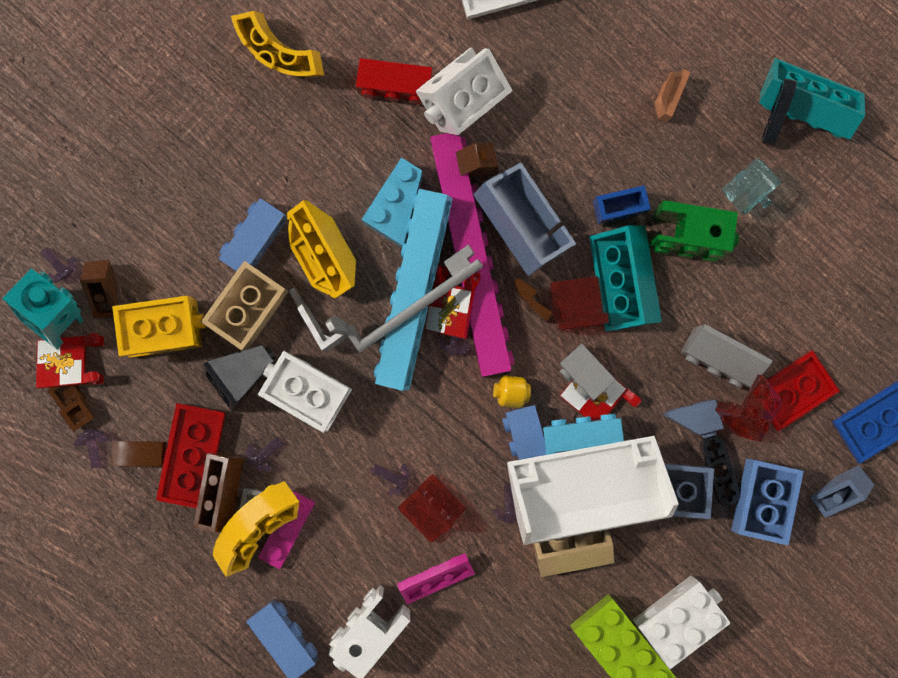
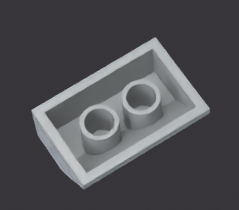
M706 324L693 328L681 351V354L686 356L685 360L695 366L701 364L707 367L709 374L718 378L722 375L729 379L728 383L741 390L743 387L752 388L773 361Z

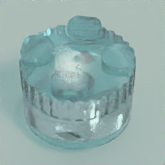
M758 157L747 166L750 171L747 168L743 169L732 179L733 181H730L721 189L743 216L758 203L765 209L773 202L767 195L782 183L774 172Z

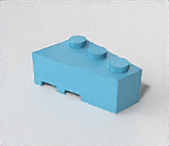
M401 158L361 219L365 226L400 248L403 247L407 240V224L409 219L413 217L412 201L414 195L418 194L421 186L422 170Z
M616 414L601 415V420L591 421V416L576 418V423L567 424L566 419L552 420V425L543 428L546 455L624 441L622 418H616Z

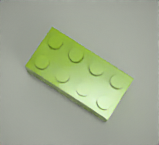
M609 594L571 624L575 634L611 678H676Z

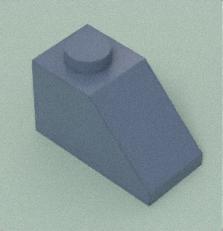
M716 399L663 412L665 418L693 434H702L703 438L717 435L716 430L723 429Z
M858 465L836 476L813 494L810 499L826 518L866 500L874 484Z

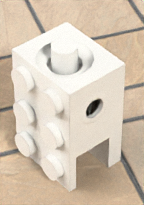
M469 48L417 89L416 93L426 108L424 115L431 124L435 123L440 132L459 135L513 90L490 49L484 48L476 55L473 48Z
M283 351L275 365L269 363L264 370L263 376L267 380L258 395L324 433L330 429L352 389L302 359Z
M689 576L633 619V622L669 669L673 668L730 624V621L717 605L723 600L714 588L707 592L703 585L693 576Z
M381 585L376 590L372 588L363 599L364 602L361 609L356 607L347 618V626L344 629L340 626L331 637L332 641L329 644L331 646L329 655L334 659L333 664L342 672L345 670L349 671L356 678H364L410 622L411 610L404 604L401 605L388 622L372 611L383 598L384 587Z

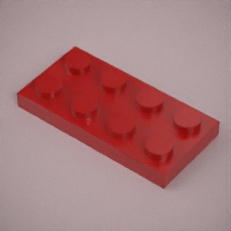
M176 403L156 501L197 509L207 453H218L226 412Z

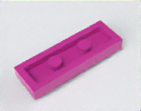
M293 491V493L299 500L297 518L270 534L258 557L278 569L282 568L316 503L296 491Z
M466 553L440 565L431 567L420 574L408 577L406 580L397 583L408 605L475 575V572Z

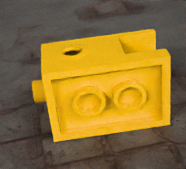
M181 296L112 306L118 355L121 357L129 356V358L203 347L201 329L206 328V325L201 321L205 315L198 313L197 299Z

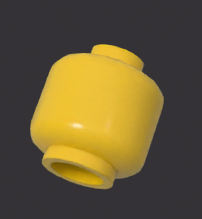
M505 375L501 377L499 383L494 384L493 397L497 398L498 404L501 407L520 409L530 400L531 386L527 384L523 377Z

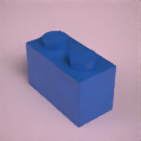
M645 185L596 196L593 200L598 225L644 215L650 210Z

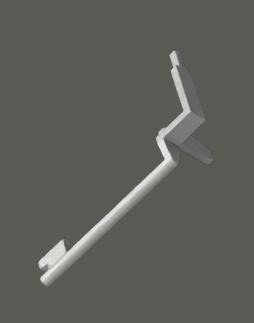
M468 244L444 261L452 275L451 278L362 340L354 326L348 325L337 316H333L326 321L329 331L335 333L331 337L327 336L322 331L308 305L304 303L297 289L293 287L289 292L322 351H330L349 337L356 349L362 352L483 268V265L479 259L470 263L469 259L475 253Z

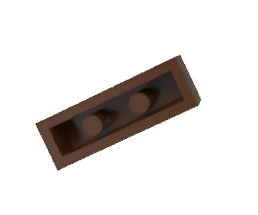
M207 453L193 528L219 533L233 517L244 457L227 453Z

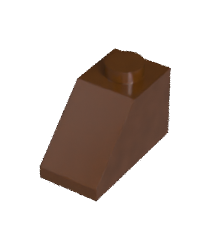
M473 143L455 152L460 176L499 174L493 143Z
M110 260L85 262L80 283L93 317L114 316L112 306H118L116 277Z

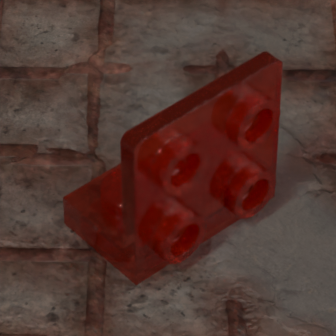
M597 276L550 283L556 331L609 323L608 314L603 313L599 278Z
M758 374L741 406L736 403L726 404L719 402L715 411L736 436L761 442L769 431L773 418L780 410L782 400L766 378Z

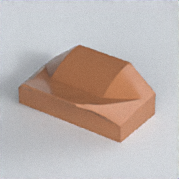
M684 69L679 72H670L667 81L663 82L654 104L659 120L668 123L672 118L691 72Z

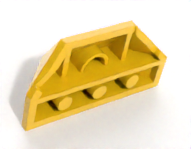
M303 200L287 212V219L289 220V246L312 287L329 294L333 298H338L355 286L356 259L333 218L309 201Z

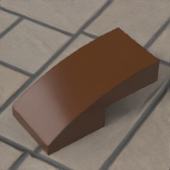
M517 277L513 285L519 297L531 312L542 321L547 322L553 312L533 300L532 298L537 290Z
M77 385L53 387L47 390L61 409L59 413L73 432L95 418Z
M112 441L111 466L161 467L164 463L165 442Z

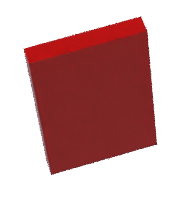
M811 350L750 389V392L775 430L780 431L839 393L840 390L814 351Z

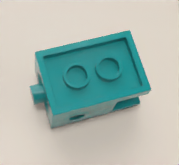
M31 268L2 299L19 321L57 350L64 343L59 336L74 320L79 324L83 323L84 320L80 315L82 311L77 307L78 304L72 299L73 295L63 287L58 289L53 284L54 281L46 273L41 271L38 274Z

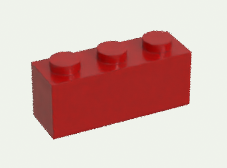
M359 58L356 80L357 93L361 94L364 98L373 99L375 96L385 97L388 101L397 102L399 99L409 100L412 104L421 105L423 103L416 90L432 78V67Z

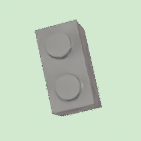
M582 343L559 364L562 368L559 371L560 374L568 382L571 380L575 382L578 386L576 391L585 400L589 398L591 401H594L616 380Z

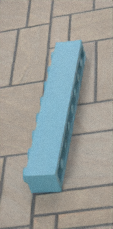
M419 189L418 194L414 195L412 201L413 217L409 219L407 224L408 239L407 243L403 244L401 250L403 261L396 273L397 288L391 295L390 305L392 310L391 314L387 316L385 323L432 291L453 200L449 195ZM428 306L386 334L385 339L380 344V363L376 365L374 370L375 384L401 391L410 390Z

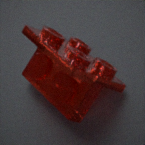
M431 474L399 505L398 509L432 543L443 532L446 533L453 526V522L465 512L466 507L434 474Z

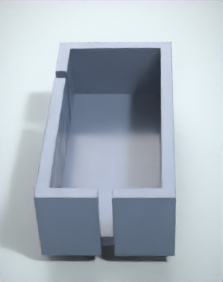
M521 162L504 171L503 174L501 173L486 181L473 194L528 276L576 245L565 226L560 227L550 237L547 235L561 221Z

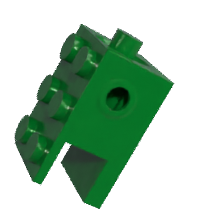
M663 200L654 210L652 220L676 224L675 235L671 237L658 234L649 243V249H655L654 252L657 254L668 255L669 252L679 253V257L691 259L694 256L703 257V261L718 262V260L733 252V247L736 248L738 245L739 233H735L738 212Z

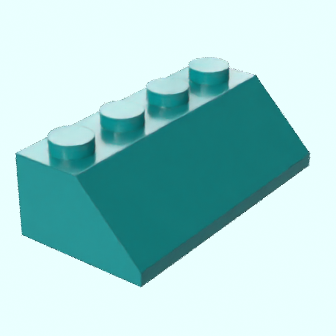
M774 58L760 92L759 104L771 111L783 79L797 81V86L786 116L793 120L799 119L807 122L813 128L827 130L835 137L851 139L865 117V93Z
M628 225L589 236L605 332L662 322L646 226Z

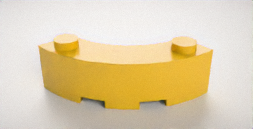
M250 11L231 16L234 28L243 45L265 66L287 75L300 77L325 76L320 51H297L284 45L271 32L264 13Z
M285 481L268 486L262 493L240 508L222 529L215 542L212 556L225 577L249 568L251 558L259 547L257 542L265 533L272 534L279 527L297 518L299 500Z

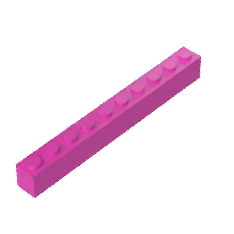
M449 133L431 136V147L441 193L453 198L448 225L454 252L456 254L469 244L475 253L469 259L470 263L479 259L483 265V268L477 271L480 273L481 278L475 289L470 317V326L481 377L511 371V366L515 365L512 351H507L505 342L509 341L507 327H502L500 318L504 317L502 304L496 302L495 294L499 293L496 279H491L490 270L494 269L491 255L486 256L485 246H488L486 232H481L479 223L483 222L481 208H476L474 201L476 198L473 195L477 189L475 184L471 185L469 176H460L455 153L467 147L465 137L461 138L460 134L454 135Z

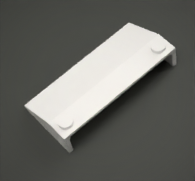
M655 436L507 462L516 517L523 545L670 518L679 505Z

